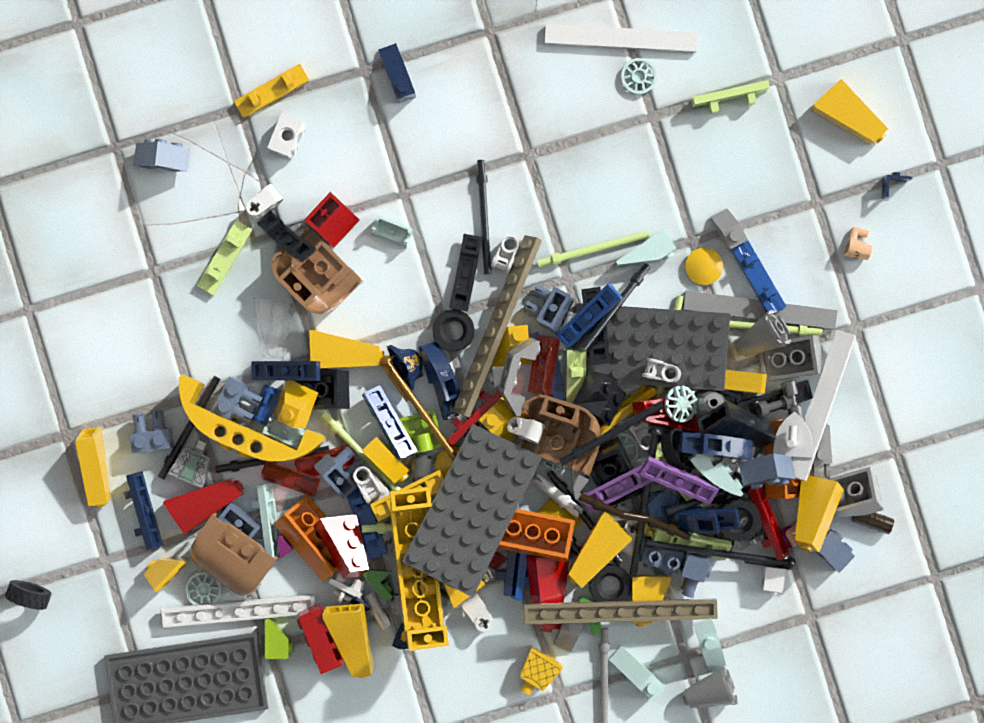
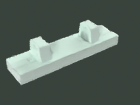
M273 483L257 485L259 500L251 501L252 509L260 508L263 538L256 539V542L265 547L266 553L273 558L277 556V560H279L280 554L277 538L279 530L273 524L277 521Z

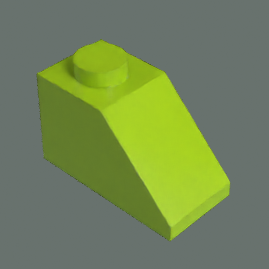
M272 618L266 619L265 659H289L290 654L294 652V643L290 642V636Z

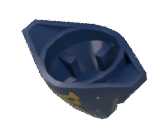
M393 345L386 346L389 355L393 358L391 361L412 391L415 380L423 377V361L420 354L413 349H399Z

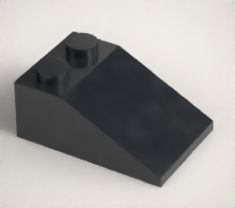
M320 370V381H295L318 392L312 410L350 409L348 370Z
M619 437L600 444L590 472V476L597 487L633 469ZM631 476L632 479H633V481H634V483L636 484V479H635V477H634V476ZM639 488L609 503L608 505L612 506L617 503L628 500L630 498H633L635 496H638L642 494V488Z

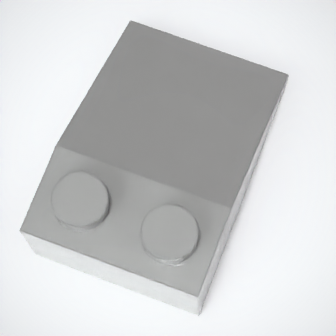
M818 335L792 338L790 344L759 353L761 373L767 374L766 382L818 375L822 373L824 368Z
M871 467L828 479L837 481L844 489L833 517L861 516L884 510L878 479Z

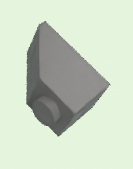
M728 208L710 217L728 251L748 240L741 225Z
M562 623L553 645L572 652L584 623Z

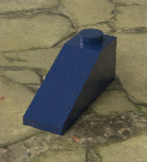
M397 44L379 49L398 103L415 98L416 93Z

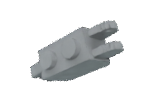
M826 423L812 464V474L814 477H819L818 464H824V476L826 479H830V463H832L830 425Z

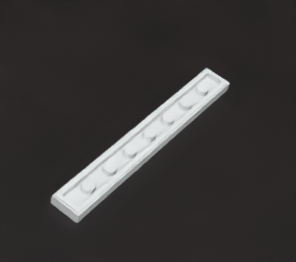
M546 24L545 44L697 52L698 32Z
M836 330L805 420L812 436L813 458H792L795 478L807 481L856 338L854 334Z
M315 594L166 607L160 609L162 628L298 616L300 611L316 605Z

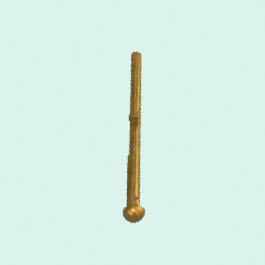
M388 355L383 356L380 359V366L404 400L411 402L422 419L430 427L428 430L434 434L451 460L454 461L457 455L394 367L391 362L393 358Z

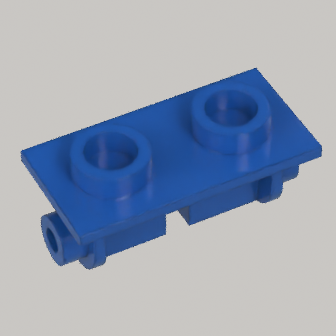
M264 384L259 395L263 397L262 402L257 401L260 403V406L258 408L254 406L252 411L254 416L251 420L267 426L268 419L273 414L281 390Z

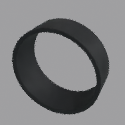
M675 428L662 437V453L669 465L680 470L691 469L694 467V464L688 457L693 454L681 453L682 463L674 450L672 439L679 447L680 433L684 432L681 429Z

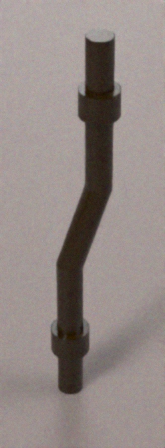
M581 493L578 499L591 505L595 510H603L621 519L648 523L666 531V534L673 537L675 535L689 541L692 535L679 529L675 524H667L649 515L622 511L604 503V500L597 497L594 499Z

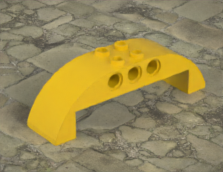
M183 374L179 377V393L184 411L198 430L220 443L219 447L231 451L233 449L238 450V455L249 459L254 457L266 461H291L309 455L326 442L327 437L306 429L298 449H295L195 405L204 383ZM222 427L225 429L223 437L219 435V430ZM239 435H242L243 442L239 445L236 439ZM257 442L261 445V450L258 453L254 450V445Z
M429 487L390 491L394 556L403 625L409 651L449 646L447 626H444L439 581L402 563L426 513L432 507Z

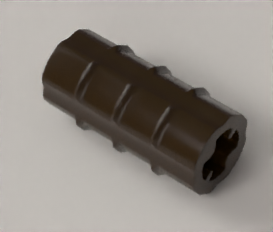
M876 512L868 515L852 516L851 519L854 523L888 535L894 526L893 518Z

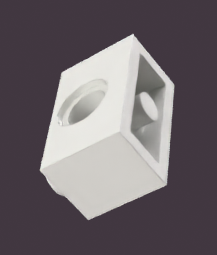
M281 112L267 148L274 153L291 159L292 155L295 156L298 151L299 145L297 142L299 137L302 138L305 134V123L300 119ZM286 132L293 133V137L289 141L283 140Z

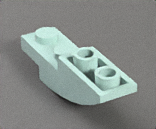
M693 454L688 457L694 466L712 483L734 495H743L741 491L743 486L737 478L732 479L729 474L732 471L726 462L722 464L718 460L712 464L711 462L714 459L712 456Z

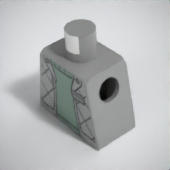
M198 439L194 449L185 447L168 474L204 488L212 462V457L204 454L208 443Z

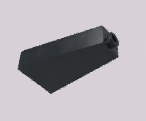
M727 400L697 420L700 434L753 441V447L763 448L776 439L772 423Z

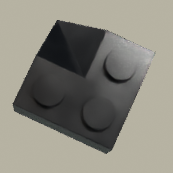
M589 371L572 404L587 409L597 419L598 424L610 426L626 393L607 374Z

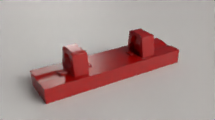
M482 390L479 396L485 403L464 424L457 417L451 421L457 428L454 434L447 440L452 446L471 428L472 424H475L502 398L499 390L491 396L485 390Z
M763 487L758 489L749 488L748 491L753 500L752 503L756 505L759 511L760 520L768 536L761 541L763 548L772 546L777 560H783L790 554V551Z

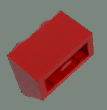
M331 192L304 219L334 248L360 221Z

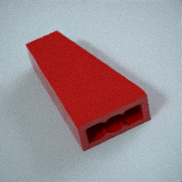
M232 478L165 500L162 503L183 534H186L210 518L212 514L217 513L244 494L242 491L244 487L238 479L235 481Z
M527 555L526 562L531 604L564 603L569 560L562 562ZM534 624L540 627L543 632H552L553 629L560 630L561 624Z

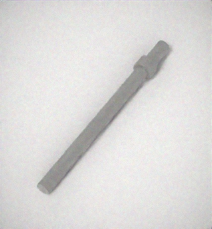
M601 628V643H599V652H601L600 723H608V652H610V643H608V628Z

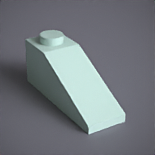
M663 229L617 260L615 265L622 266L659 261L662 258L666 261L675 255L672 251L676 247Z
M712 618L693 624L708 672L727 666Z
M622 645L609 658L651 701L654 702L666 689V686Z

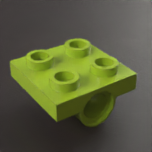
M435 409L426 411L439 428ZM419 413L399 418L417 449L415 454L442 447L434 434L428 430L430 427Z

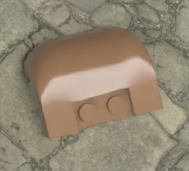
M308 226L299 237L306 239L317 250L303 263L293 258L284 250L277 252L272 258L271 268L275 278L305 309L316 314H326L338 307L364 281Z
M541 394L529 400L527 399L523 404L522 408L528 413V420L538 421L544 424L545 428L538 444L522 440L518 446L541 456L544 460L561 465L560 458L571 453L572 449L577 446L580 448L601 435L597 419L581 406ZM600 445L583 454L584 457L578 460L574 459L564 466L589 476Z
M214 513L192 543L190 549L191 559L201 570L234 593L242 596L251 595L260 587L261 581L278 557L275 556L273 558L264 551L265 549L262 545L232 524L224 523Z

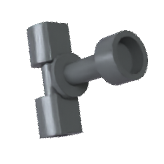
M795 380L781 383L783 395L780 397V400L768 404L766 401L756 403V411L759 417L768 416L770 411L783 408L785 411H788L789 416L796 412L802 419L804 418L802 407L797 405L795 394H798Z

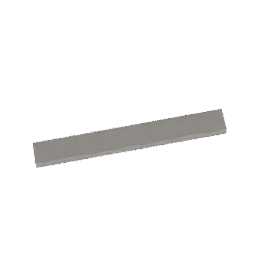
M687 290L684 295L683 310L730 313V316L757 320L766 313L761 302L755 299ZM786 304L784 309L776 312L774 315L776 317L781 316L784 322L788 324L834 330L838 310Z

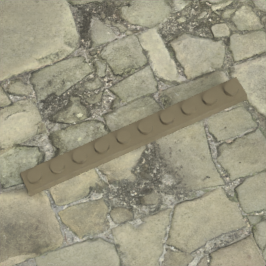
M525 235L465 382L462 385L458 399L455 402L453 412L470 418L542 242L537 237Z
M716 598L523 604L524 625L718 619Z

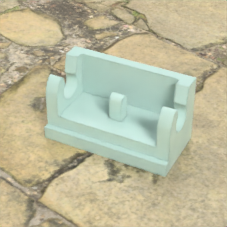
M377 215L375 224L371 229V235L407 248L414 230Z
M272 415L268 419L269 422L264 427L262 433L298 449L306 430L292 428L278 421Z

